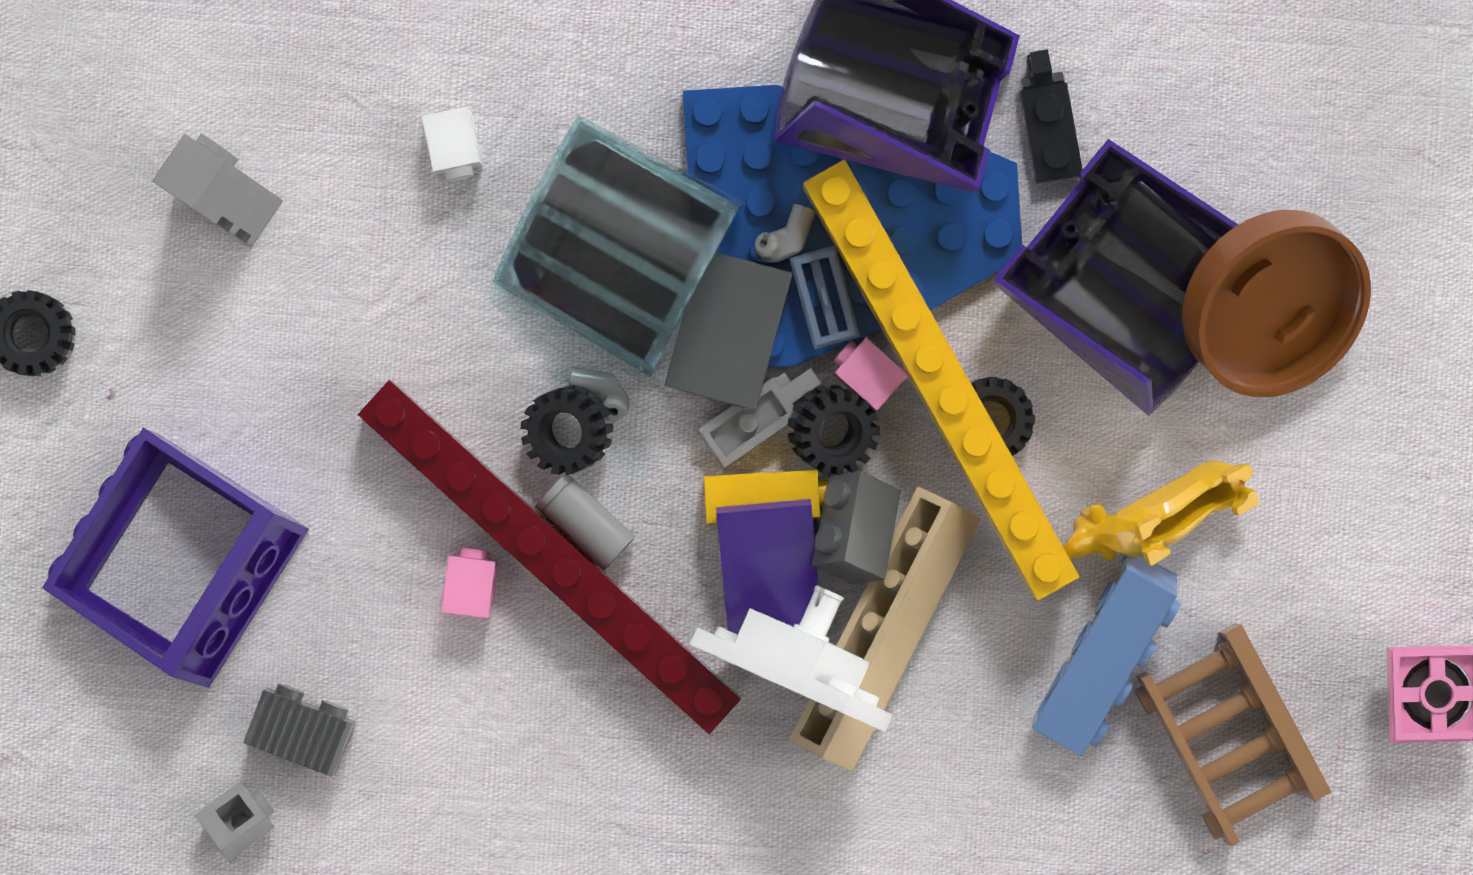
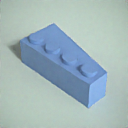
M1123 555L1120 561L1123 564L1121 577L1117 583L1114 581L1108 582L1099 598L1100 602L1094 613L1097 615L1095 621H1088L1084 625L1071 651V654L1074 655L1072 660L1063 663L1033 718L1032 729L1080 756L1084 754L1089 744L1094 747L1098 746L1109 726V722L1104 720L1112 705L1118 708L1122 706L1133 686V683L1128 681L1129 676L1136 665L1142 668L1145 667L1157 645L1151 639L1160 625L1168 628L1181 603L1175 600L1177 597V574L1157 563L1150 566L1144 560L1143 555L1136 558Z

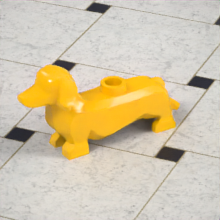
M1208 461L1197 466L1184 476L1124 507L1116 514L1106 512L1104 506L1100 503L1090 505L1084 508L1073 522L1074 532L1063 544V547L1070 558L1083 557L1097 552L1106 561H1113L1118 552L1130 558L1143 555L1144 560L1150 566H1153L1171 554L1169 547H1167L1168 545L1177 543L1185 538L1213 512L1231 507L1233 514L1239 516L1258 505L1256 491L1244 486L1251 478L1253 468L1245 463L1232 465L1219 461Z

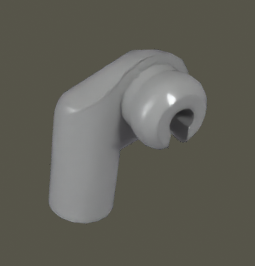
M793 204L785 228L769 234L767 232L761 233L756 238L754 243L756 253L766 262H779L799 254L804 248L816 211Z
M572 367L569 386H575V390L584 387L590 390L589 393L593 396L598 395L603 400L599 404L600 409L608 408L611 414L606 417L607 420L618 421L625 417L630 407L629 397L614 374Z

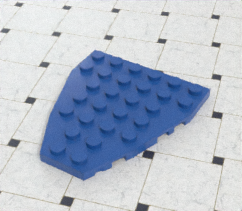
M780 85L683 91L694 273L701 249L793 273L789 258L779 262H766L762 260L755 251V240L761 233L767 232L769 234L785 228L793 204L814 210L802 189L803 182L844 159L775 141L776 114L782 90ZM799 90L796 92L793 105L795 107L806 109L813 102L818 101L878 132L953 155L956 153L959 138L921 122ZM803 130L799 134V136L860 151L820 130ZM989 152L980 189L975 193L845 160L930 311L1001 270L1022 245L1017 163ZM942 163L947 167L955 170V166ZM816 212L804 248L799 254L794 256L834 246ZM837 251L860 334L859 338L852 340L857 341L871 334L878 333L882 329ZM828 258L821 259L819 262L838 331H846L848 329ZM806 263L801 266L821 337L828 336L829 331L810 263ZM794 275L791 279L768 368L797 366L817 356L846 346L851 341L847 340L814 350Z

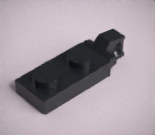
M1048 49L1029 52L1027 58L1031 77L1021 79L1022 90L1020 91V98L1035 182L1040 184L1080 177V172L1083 169L1067 82L1065 83L1063 72L1052 73Z

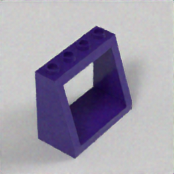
M143 427L139 435L134 436L128 442L124 450V458L115 473L102 483L98 492L99 498L89 514L81 518L75 526L73 539L63 555L57 557L48 570V579L42 589L171 677L210 688L309 528L170 440ZM168 463L252 515L173 642L89 590Z

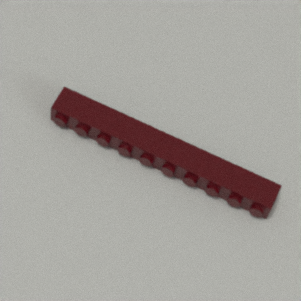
M388 380L357 414L705 732L710 734L741 700L740 695L394 381Z

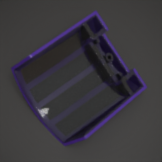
M815 0L796 43L782 86L776 114L775 141L975 193L980 189L990 149L984 147L1000 82L1011 72L1020 35L953 0Z
M1107 139L1080 172L1079 184L1027 247L1022 244L993 279L994 285L1149 416L1178 388L1199 363L1188 347L1184 336L1182 309L1185 293L1196 267L1208 250L1221 237L1239 224L1110 139Z

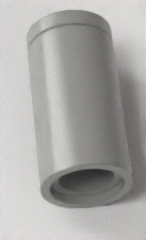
M566 473L535 505L539 512L603 571L609 567L636 537Z

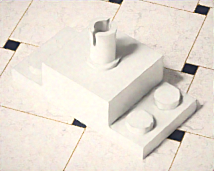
M816 585L800 625L795 623L794 627L750 608L738 635L719 626L715 634L698 627L696 628L689 645L886 732L893 714L876 707L880 700L879 697L859 689L870 662L828 643L829 638L826 637L844 597Z

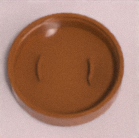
M1293 209L1277 210L1250 218L1227 232L1208 250L1189 281L1182 309V326L1188 347L1195 358L1217 381L1236 393L1261 398L1285 395L1304 388L1330 371L1345 356L1357 339L1367 317L1371 298V280L1367 263L1359 249L1329 221L1314 213Z

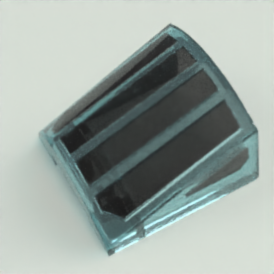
M578 115L534 190L506 247L492 282L651 377L661 366L662 360L660 358L735 215L743 209L745 203Z

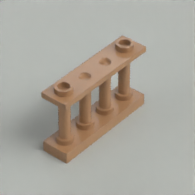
M1237 623L1219 631L1224 642L1218 645L1219 650L1157 684L1154 683L1149 673L1143 672L1136 676L1141 687L1135 690L1145 712L1148 715L1153 712L1157 714L1209 812L1203 814L1202 818L1215 840L1223 837L1224 841L1230 846L1240 842L1232 828L1233 825L1296 792L1298 795L1306 793L1309 799L1317 801L1332 792L1242 624ZM1227 667L1230 670L1238 667L1246 682L1245 685L1240 687V693L1177 726L1165 700ZM1249 709L1253 712L1261 710L1269 725L1262 729L1264 734L1201 768L1199 767L1187 742ZM1271 751H1274L1276 754L1283 751L1291 768L1285 770L1286 776L1222 809L1209 784Z

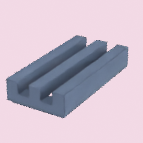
M835 245L789 258L814 350L859 338L860 334ZM828 258L848 329L846 331H838L819 262L821 259ZM806 263H810L829 331L828 336L821 337L801 266Z

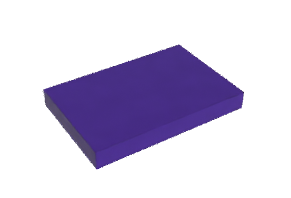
M811 499L716 507L727 630L738 635L750 608L794 627L795 623L800 625L815 591L814 588L816 585L818 586L817 568L812 566L815 539Z

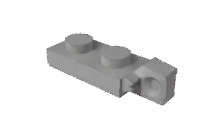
M811 368L793 381H790L785 373L776 379L772 377L762 386L756 411L732 405L699 428L697 433L722 469L725 470L785 428L789 418L797 419L798 413L792 410L794 405L798 403L803 407L806 402L802 396L808 391L810 393L816 390L815 387L821 386L822 383Z

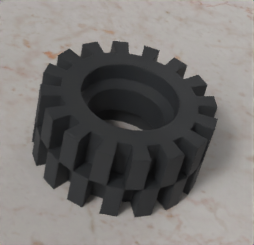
M32 290L12 292V296L1 298L0 364L3 365L2 368L20 375L34 377L41 376L43 373H51L56 370L55 367L57 365H63L68 359L66 357L68 351H73L75 343H72V335H76V329L71 325L70 321L73 318L70 312L63 308L64 305L50 295ZM28 315H35L41 318L46 324L48 331L44 345L32 352L21 350L13 339L15 324L22 317Z
M988 377L971 382L982 403L995 401L1007 409L1010 423L1007 431L1001 437L1011 455L1014 456L1025 447L1033 434L1035 415H1033L1031 400L1027 398L1026 392L1021 387L1016 386L1008 379Z
M823 385L815 387L817 395H813L809 391L805 393L802 397L807 403L803 407L796 403L792 409L798 413L797 419H788L787 426L794 430L793 433L787 434L789 442L795 445L792 450L797 456L802 458V461L826 475H829L830 472L834 475L844 474V469L851 473L859 470L856 461L860 460L866 464L871 457L864 452L867 448L876 451L878 442L871 439L872 435H880V427L873 423V421L878 420L876 412L869 408L871 405L865 399L838 385H831L830 389ZM832 414H843L848 421V431L844 439L836 446H823L819 439V430L822 423Z
M565 386L538 396L533 400L535 404L527 407L524 414L528 415L529 418L521 421L520 429L528 430V434L521 437L523 445L531 444L533 449L526 453L531 460L536 457L541 459L537 464L539 468L545 470L551 467V474L560 475L566 472V475H570L594 465L595 462L604 457L605 453L603 450L609 448L612 439L606 438V435L613 432V423L605 424L604 418L611 414L608 408L599 409L598 405L603 400L598 395L590 398L588 397L590 390L584 387L575 390V386ZM559 413L571 414L581 426V440L574 448L560 445L554 437L552 423Z

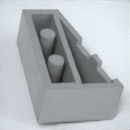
M184 133L152 180L153 183L251 247L283 202L278 196L235 168L234 166L239 159L202 133L196 141Z

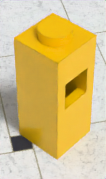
M818 470L704 476L706 524L717 523L716 507L811 499L813 518H819L820 508H823L827 479L818 480Z

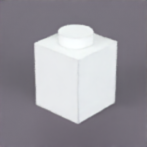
M468 106L421 116L433 172L437 176L445 175L446 181H456L474 176L473 168L483 167L472 113Z

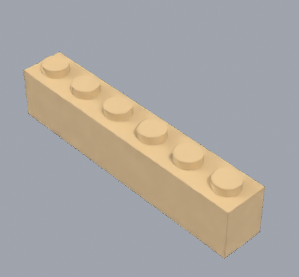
M917 486L893 533L885 580L868 582L836 645L870 662L859 689L879 697L880 700L876 707L882 710L885 709L981 521V518L955 503ZM809 698L788 740L822 759L853 772L875 727Z

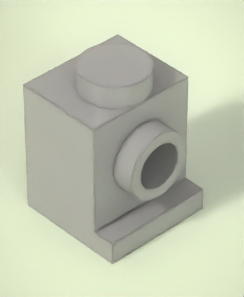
M241 781L194 815L230 864L237 859L236 855L274 828L267 817L274 812V809L259 789L250 794ZM240 817L249 818V820L235 829V823Z

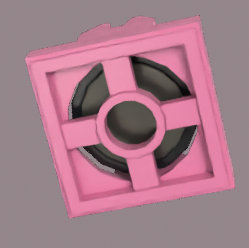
M1473 645L1386 647L1389 742L1473 741ZM1458 666H1460L1464 670L1466 675L1469 677L1471 686H1469L1467 677L1464 675V673ZM1469 701H1471V707L1466 713L1465 717L1461 721L1456 723L1454 726L1447 728L1462 718L1463 714L1469 706Z

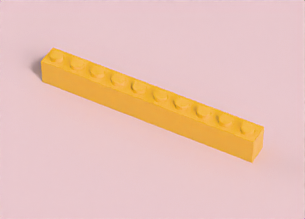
M845 159L803 182V191L816 211L817 216L902 367L908 374L911 383L1033 599L1039 601L1080 578Z

